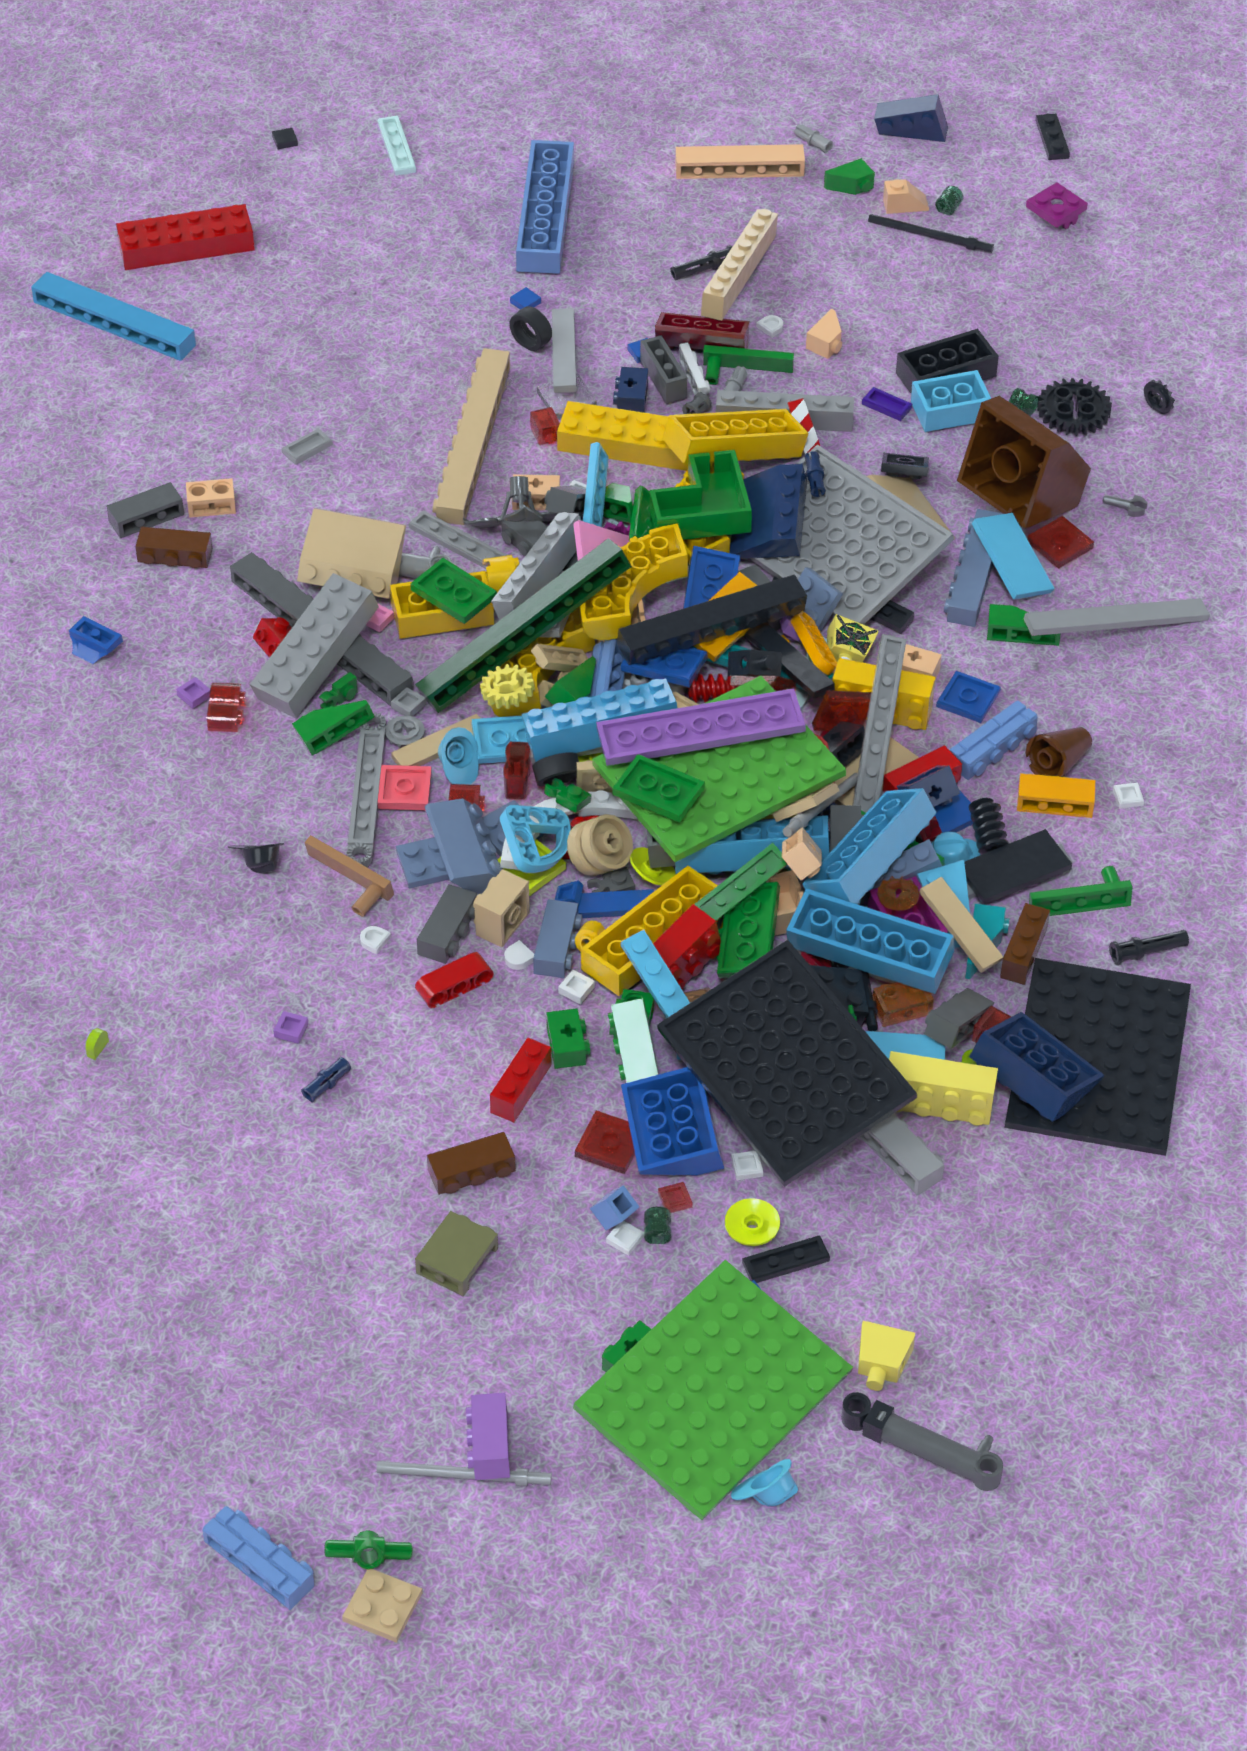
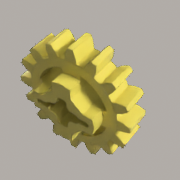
M506 664L504 669L497 666L495 672L488 671V677H482L483 683L480 684L483 700H488L489 706L496 703L497 709L502 705H505L506 709H509L510 705L513 704L519 707V702H528L527 697H532V690H535L532 673H527V668L519 670L518 665L510 668Z

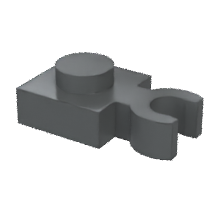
M627 867L603 873L602 880L597 878L588 880L587 887L588 889L598 888L593 890L592 893L635 890V883Z

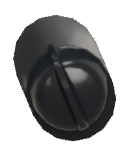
M284 843L230 845L227 848L240 849L247 867L256 873H264L276 869L279 861V848Z

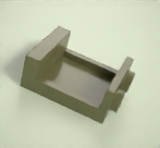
M450 1211L415 1258L416 1274L464 1297L469 1290V1280L491 1250L494 1252L498 1250V1234L490 1227L481 1226L471 1221L465 1215H458Z

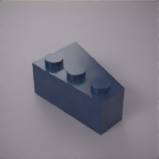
M939 94L877 103L874 120L879 135L938 142L946 141L948 124Z

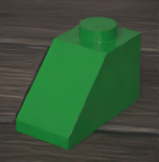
M860 158L825 171L824 188L853 195L868 192L874 188L875 172Z
M617 483L609 484L605 490L603 517L631 523L633 501L630 486Z

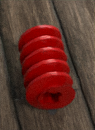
M719 673L717 679L714 680L713 675L708 674L705 681L703 675L699 674L697 681L694 679L690 687H688V699L693 698V701L698 704L700 698H702L704 703H706L710 698L714 699L737 688V677L734 680L733 677L727 676L726 680H724L723 675Z

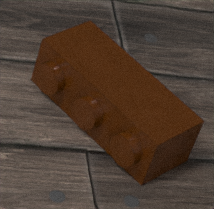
M152 527L140 528L135 546L137 562L168 566H187L191 568H208L213 549L211 532Z
M1025 903L1004 954L1000 978L1022 985L1026 984L1048 928L1049 909Z
M505 1132L427 1155L428 1172L438 1195L455 1193L460 1188L469 1185L478 1186L486 1180L496 1177L504 1178L516 1171L515 1155Z

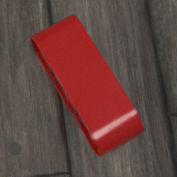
M473 952L425 974L417 980L415 989L429 1008H436L437 1004L442 1005L459 997L460 993L465 994L482 986L481 983L483 982L485 984L493 978L494 972L480 953Z

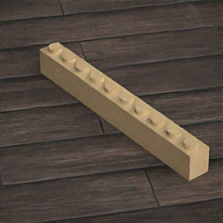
M483 348L481 357L476 359L477 371L472 373V387L467 389V403H463L462 419H458L457 422L458 434L453 435V450L448 452V467L444 466L442 474L443 483L440 482L438 485L437 494L439 497L434 499L433 513H436V517L446 523L465 524L463 523V518L466 519L509 375L510 351Z

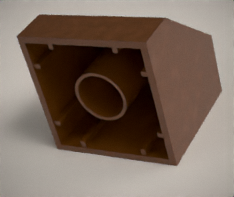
M999 395L981 402L957 482L1003 514L1013 513L1018 524L1026 529L1075 509L1080 503L1091 468L1069 442Z

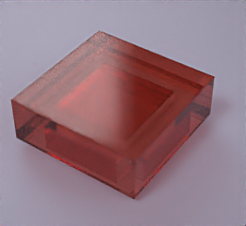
M684 1182L658 1188V1195L666 1214L692 1208L693 1203Z

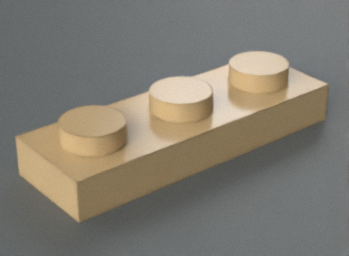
M536 644L531 650L536 658V663L541 668L570 672L588 659L582 649Z

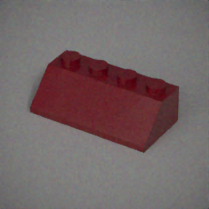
M661 312L655 325V337L662 335L670 349L679 347V344L688 343L691 351H696L697 349L704 350V345L747 349L750 321L723 319L721 321L704 316Z

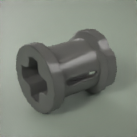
M698 392L694 396V400L682 407L683 414H698L708 411L712 407V402L706 394Z

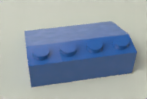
M688 1067L621 1084L640 1175H702L724 1169L707 1090Z

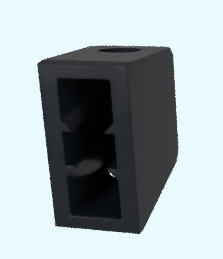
M763 650L728 652L727 676L750 679L762 676L765 680L779 678L781 676L782 654L781 652ZM743 660L747 661V665L745 668H743L742 666Z

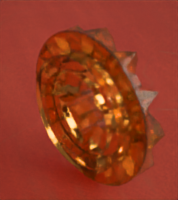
M891 876L888 881L882 880L881 886L878 887V899L881 904L891 910H907L918 902V886L913 884L912 879L904 880L903 876L895 879ZM899 888L902 890V892L899 895V897L896 898L895 892Z

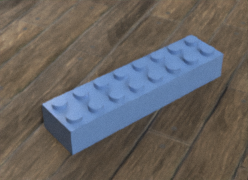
M531 140L516 247L517 272L560 274L574 168V142Z

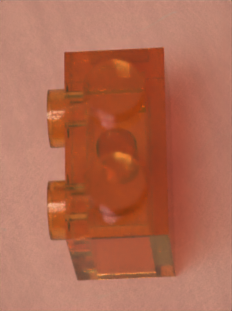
M899 982L883 984L873 988V1000L877 1003V1016L882 1027L925 1017L933 1009L934 999L930 992Z

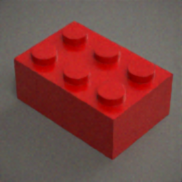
M692 904L653 945L683 990L685 984L693 976H697L710 959H714L719 954L721 939L716 920Z

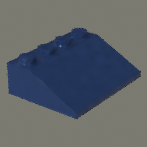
M803 463L780 464L743 479L752 509L751 532L732 534L730 553L740 555V559L800 556L807 478Z
M1023 1012L984 1031L969 1056L977 1065L998 1068V1082L1010 1088L1022 1101L1032 1105L1039 1111L1041 1116L1050 1119L1052 1122L1065 1115L1104 1077L1103 1073Z

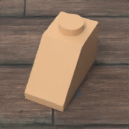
M906 179L884 181L883 202L886 214L929 211L926 195Z
M830 309L807 332L806 349L827 359L834 353L837 354L842 347V331L835 310Z

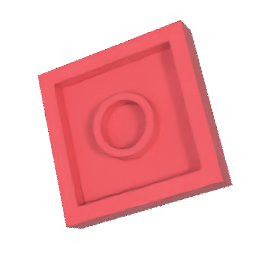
M381 765L378 809L425 810V806L429 804L431 766Z

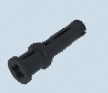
M728 245L726 249L717 252L714 250L710 251L705 257L671 267V275L674 280H678L711 268L718 270L732 246ZM696 265H700V266H698V267H695V268L686 270L687 268H690V267H693V266H696Z
M1183 929L1145 939L1131 937L1130 941L1121 943L1111 942L1109 952L1114 964L1118 965L1128 959L1140 960L1145 954L1188 946L1189 936L1187 931Z

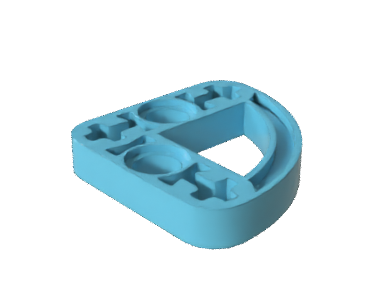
M509 805L500 815V822L513 861L522 872L538 873L546 871L555 866L568 850L567 839L571 826L568 816L562 810L557 808ZM530 816L535 817L539 821V824L535 823L530 818ZM532 833L556 834L554 851L547 855L539 856ZM515 835L520 836L525 843L520 842Z

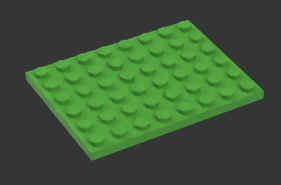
M759 676L706 703L776 691L762 676ZM806 725L805 732L649 758L705 781V789L680 823L622 798L621 800L671 859L677 862L846 776V768ZM604 754L592 759L593 767L611 788H613L631 764V762L607 766Z
M724 1260L576 1400L573 1409L688 1510L703 1520L852 1372L853 1366L727 1260Z

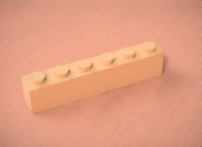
M803 144L676 147V179L804 176L805 169Z

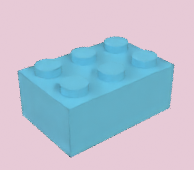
M978 370L912 382L911 403L924 432L973 424L976 421L981 402L991 399Z

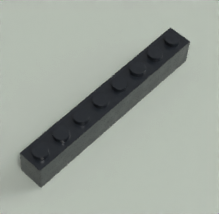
M795 574L619 628L617 645L628 665L643 663L648 659L666 656L680 649H688L699 643L710 642L715 638L732 635L735 632L747 628H755L766 622H774L782 617L799 614L805 610L807 594Z

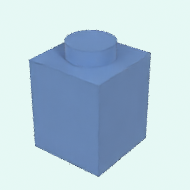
M622 1185L605 1195L590 1210L604 1229L608 1230L623 1222L639 1208V1205L625 1186Z

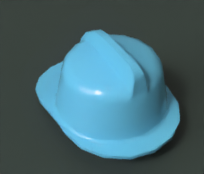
M453 728L445 734L438 747V756L443 764L447 779L457 787H467L478 776L479 766L476 741L472 733L466 728Z
M955 832L941 833L931 843L935 852L944 857L945 865L961 860L965 862L980 856L975 841L965 839Z
M784 1459L779 1461L769 1469L746 1479L734 1488L731 1493L732 1499L742 1500L753 1497L759 1503L766 1506H777L784 1503L798 1491V1486L789 1472L792 1465L791 1460Z

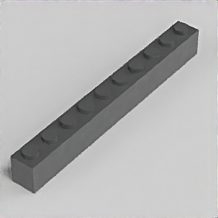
M252 552L230 566L232 583L273 615L286 619L291 627L295 625L313 601L311 595L305 594L294 582L287 580L280 571L274 570L263 558H259ZM360 633L337 663L347 673L351 672L361 684L389 706H391V701L406 687L413 690V678L410 672L406 669L403 670L391 657L385 656L374 644H370L363 639Z

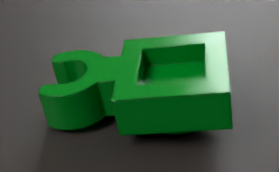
M349 672L334 682L332 690L325 691L319 696L323 701L320 707L322 709L333 707L336 703L340 705L346 700L353 699L356 693H358L357 677Z
M557 778L553 779L552 786L546 784L544 790L545 795L553 798L556 797V803L575 813L591 802L592 794L573 784L565 786Z

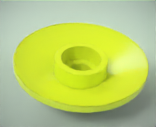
M638 847L631 853L630 862L633 868L648 882L662 886L676 875L673 866L650 868L648 848Z
M755 1198L743 1199L734 1203L728 1209L725 1215V1228L729 1236L736 1242L747 1246H759L768 1243L777 1235L780 1228V1217L777 1210L764 1200ZM754 1225L756 1226V1228H750L748 1226Z

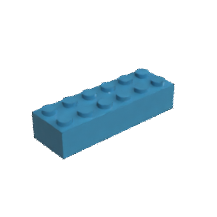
M654 679L649 683L629 685L625 689L617 691H605L600 695L581 697L576 701L568 703H556L548 708L532 709L527 713H523L522 719L533 758L537 762L540 759L559 753H579L601 747L596 722L676 709L677 702L667 679Z
M924 789L886 791L822 861L820 871L802 883L805 890L807 888L858 905L864 894L874 887V883L879 877L888 871V867L902 855L903 850L909 844L915 841L919 832L929 825V821L936 814Z
M815 816L804 829L822 850L823 861L830 853L828 816ZM785 818L778 822L775 819H760L675 862L676 874L686 866H690L699 873L719 874L722 871L736 872L771 843H774L782 852V842L789 838L783 834V828L790 824L792 818ZM789 865L785 867V869L792 870Z
M807 888L786 929L787 940L797 950L933 994L936 993L954 953V935Z

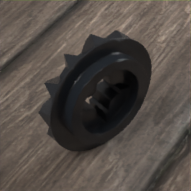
M1151 380L1144 386L1145 400L1153 410L1161 414H1167L1174 408L1173 403L1175 399L1171 396L1172 392L1167 389V385H1163L1160 380Z

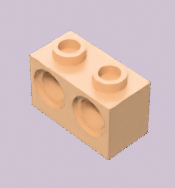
M233 478L186 482L189 518L236 514Z

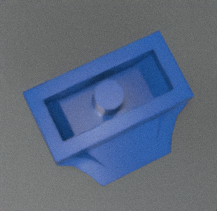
M85 616L69 629L73 646L72 654L91 664L97 662L101 657L108 655L123 642L121 634Z

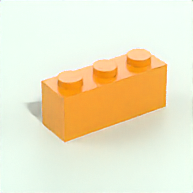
M1020 773L1017 811L1092 818L1096 780Z

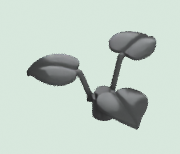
M514 476L509 478L510 491L506 492V500L499 517L482 518L473 521L463 518V523L478 528L501 526V521L504 520L510 522L541 521L549 523L553 521L557 513L535 510L531 492L529 491L528 477ZM512 498V502L519 503V510L506 515L510 499ZM528 500L530 508L525 506L523 502H526Z

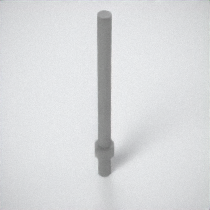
M858 773L852 774L838 785L839 792L819 805L806 810L803 814H797L790 820V824L783 828V834L786 837H790L802 827H807L811 819L856 785Z
M377 1461V1473L475 1480L474 1468ZM517 1468L516 1471L510 1470V1478L485 1480L515 1482L516 1486H528V1483L551 1485L552 1473L529 1472V1469Z

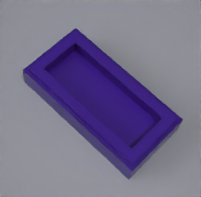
M875 387L862 399V405L898 421H902L913 405Z

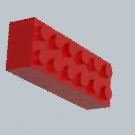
M246 204L116 223L118 243L125 270L255 251L253 230Z

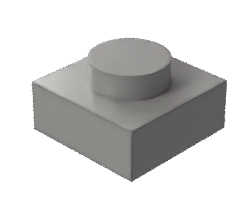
M408 687L391 701V708L404 716H414L426 705V698Z

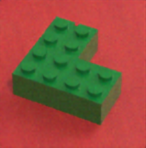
M735 450L714 452V473H710L709 452L689 454V486L650 490V515L654 529L678 523L683 540L751 532L752 509Z

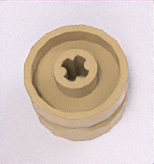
M604 814L576 824L569 833L567 851L571 862L577 870L588 876H597L624 867L629 862L633 852V839L629 828L621 819L615 815Z

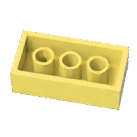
M890 1051L889 1060L917 1092V1098L897 1112H911L922 1117H942L947 1121H966L973 1125L990 1124L998 1068Z

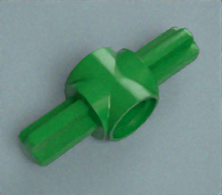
M366 1530L354 1536L353 1540H326L324 1554L326 1557L352 1558V1562L358 1563L360 1567L373 1569L383 1564L384 1559H411L412 1543L386 1542L384 1537H379L376 1532ZM367 1548H372V1549H373V1550H371V1551H363V1550H365V1549H367Z

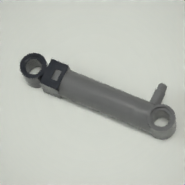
M853 1392L844 1398L841 1420L843 1425L849 1430H863L862 1436L879 1444L884 1440L973 1481L974 1485L980 1490L992 1491L1000 1485L1003 1461L997 1454L989 1452L994 1441L991 1435H986L975 1451L894 1414V1407L879 1400H876L871 1408L870 1399L863 1393Z

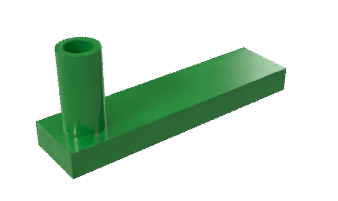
M704 345L703 365L707 366L705 380L710 385H717L720 367L736 368L740 366L751 370L793 373L794 353Z
M771 843L694 905L717 922L788 865L782 858V852L774 843Z
M1106 866L1101 871L1105 883L1030 892L1029 904L1049 909V916L1131 906L1133 886L1130 880L1120 881L1115 867Z

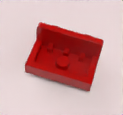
M281 617L261 618L253 639L270 658L292 627L286 619Z

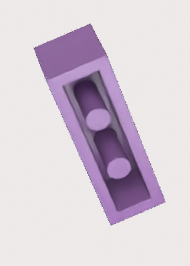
M506 1392L471 1395V1407H466L467 1425L472 1424V1429L466 1430L467 1445L473 1446V1451H467L468 1469L474 1468L475 1480L510 1478Z

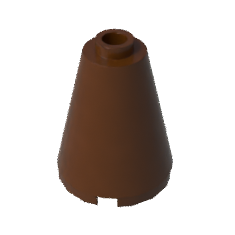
M1083 727L1036 735L1029 740L1025 751L1026 757L1029 756L1031 761L1029 765L1031 771L1035 775L1064 777L1091 748L1092 737Z

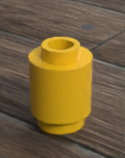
M587 921L582 925L575 936V945L578 950L581 951L583 946L605 930L600 922Z

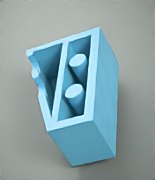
M964 860L917 874L916 877L922 887L942 877L970 913ZM954 939V948L961 947Z

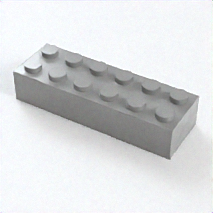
M333 573L250 683L257 699L297 718L379 608L372 591Z

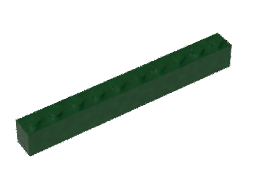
M609 538L417 682L415 685L422 696L426 698V702L437 713H440L482 681V677H487L488 671L494 672L497 666H502L632 567L623 550Z

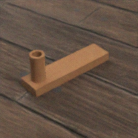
M311 835L304 842L309 856L366 888L364 893L351 907L354 913L364 917L380 897L389 901L394 896L390 880Z

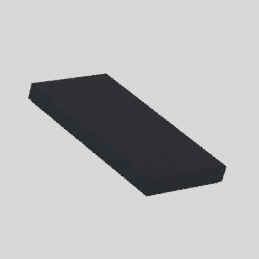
M1046 829L964 862L967 884L983 905L1072 869L1071 861Z

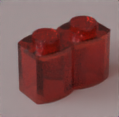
M211 683L207 710L208 731L238 732V725H243L244 710H241V706H246V691H242L241 684Z
M510 741L505 750L506 763L503 768L504 795L506 799L524 800L529 792V776L531 772L530 746L528 742Z

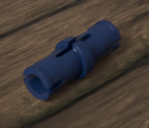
M811 451L812 459H810L809 453H806L804 456L807 466L805 474L810 483L811 495L820 497L818 489H820L822 496L826 492L823 482L825 474L820 465L819 453Z
M339 1057L326 1070H320L317 1073V1077L301 1089L302 1095L310 1102H314L328 1088L332 1089L335 1087L336 1081L351 1070L349 1062L345 1058ZM331 1074H333L328 1080H326V1081L320 1086V1083H322L326 1078H328Z

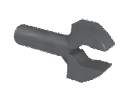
M1104 495L1103 497L1104 504L1126 509L1128 516L1131 517L1143 516L1145 509H1147V501L1138 495H1134L1131 500L1110 495Z

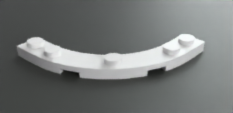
M603 790L588 792L592 794L591 802L577 812L579 817L609 814L616 817L637 819L621 798L613 795L612 792ZM556 797L544 800L533 806L557 808L562 810L567 816L576 814L556 803ZM530 816V818L535 823L539 824V821L535 817ZM532 833L534 841L539 836V833ZM515 835L520 842L525 843L520 836ZM505 837L500 868L519 870L513 861Z

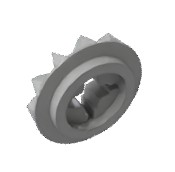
M398 716L387 723L385 737L389 739L390 745L397 744L400 748L402 745H409L424 738V725L413 716ZM402 727H404V730H406V732L408 733L407 736L401 733Z

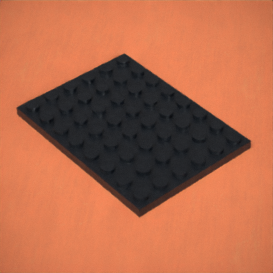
M789 940L781 943L657 1024V1029L784 1187L917 1098V1092Z
M1035 958L1025 1015L1103 1073L1104 1077L1065 1115L1053 1122L1041 1116L1036 1108L1022 1101L1011 1090L1004 1128L1166 1156L1191 984Z

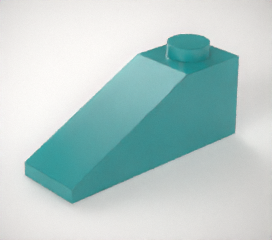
M975 904L973 918L997 948L1001 944L1002 934H1008L1010 918H1005L1006 907ZM969 957L965 979H971L978 971V968Z

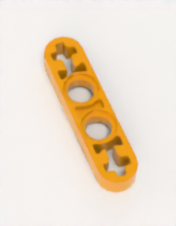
M803 611L794 615L790 622L813 664L824 674L831 675L838 662L815 621Z

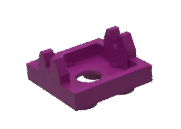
M1058 182L1026 201V207L1054 227L1058 228L1062 225L1065 229H1068L1070 224H1076L1079 214L1086 211L1088 206L1086 201ZM1059 199L1063 201V204L1053 205L1051 201Z

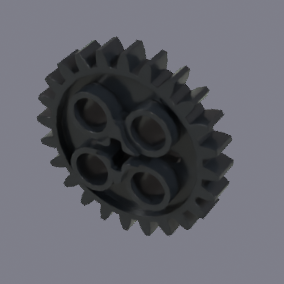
M1063 378L1061 384L1054 381L1053 386L1047 385L1046 390H1041V395L1038 396L1037 411H1039V418H1043V423H1049L1050 429L1057 427L1058 433L1065 430L1066 435L1070 431L1074 432L1075 436H1078V432L1087 435V430L1095 433L1096 428L1102 429L1103 424L1108 423V418L1111 416L1112 402H1110V396H1105L1106 391H1099V385L1092 387L1091 381L1084 384L1083 379L1075 382L1074 378H1071L1070 382H1067ZM1073 394L1075 395V399H1076V402H1075V411L1077 412V414H1076V419H1074V417H1073V410H1074V402H1073V400H1072V399H1073Z

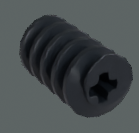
M991 798L977 799L969 804L968 807L973 822L972 827L975 831L974 836L977 840L976 846L980 854L1009 844V841L1005 839L1007 832L1003 830L1005 823L1001 821L1003 814L999 812L1001 805L993 803L994 800Z

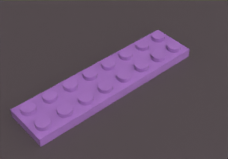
M794 689L596 722L607 766L632 762L637 754L646 758H655L805 732L806 728Z

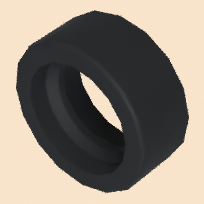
M526 306L520 309L509 321L510 330L515 340L530 351L541 349L552 338V328L544 314L534 307ZM526 323L532 327L536 335L529 330Z
M559 753L535 762L532 768L537 786L545 787L546 784L552 786L554 778L561 780L563 783L576 779L577 762H579L577 753Z

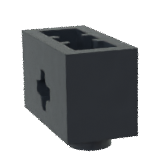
M841 721L822 737L828 743L829 751L844 767L861 754L865 728L864 725Z

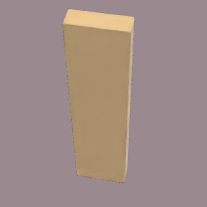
M474 714L391 752V757L397 765L422 766L439 758L438 747L448 731L461 727L466 728L473 735L471 721L472 719H480V717Z
M942 877L920 889L919 893L951 935H954V939L981 973L1002 961V954Z

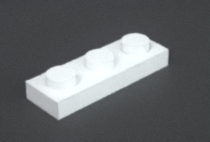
M688 343L679 344V361L694 396L698 392L706 395L709 394L710 386L708 381L703 378V369L701 365L698 366L695 351H691Z

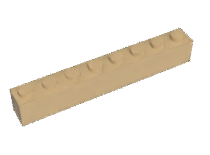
M768 209L756 210L703 291L701 316L723 320L776 236L778 213L771 212Z

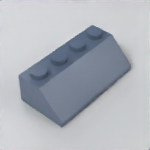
M465 799L427 804L425 810L450 881L463 889L477 893V895L482 894L486 890L491 878L496 877L503 868H500V863L497 860L496 848L491 843L490 831L484 824L481 808L477 804H471Z

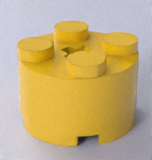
M505 555L482 560V566L487 565L485 574L488 585L496 590L497 593L518 567V557L513 558L512 555Z

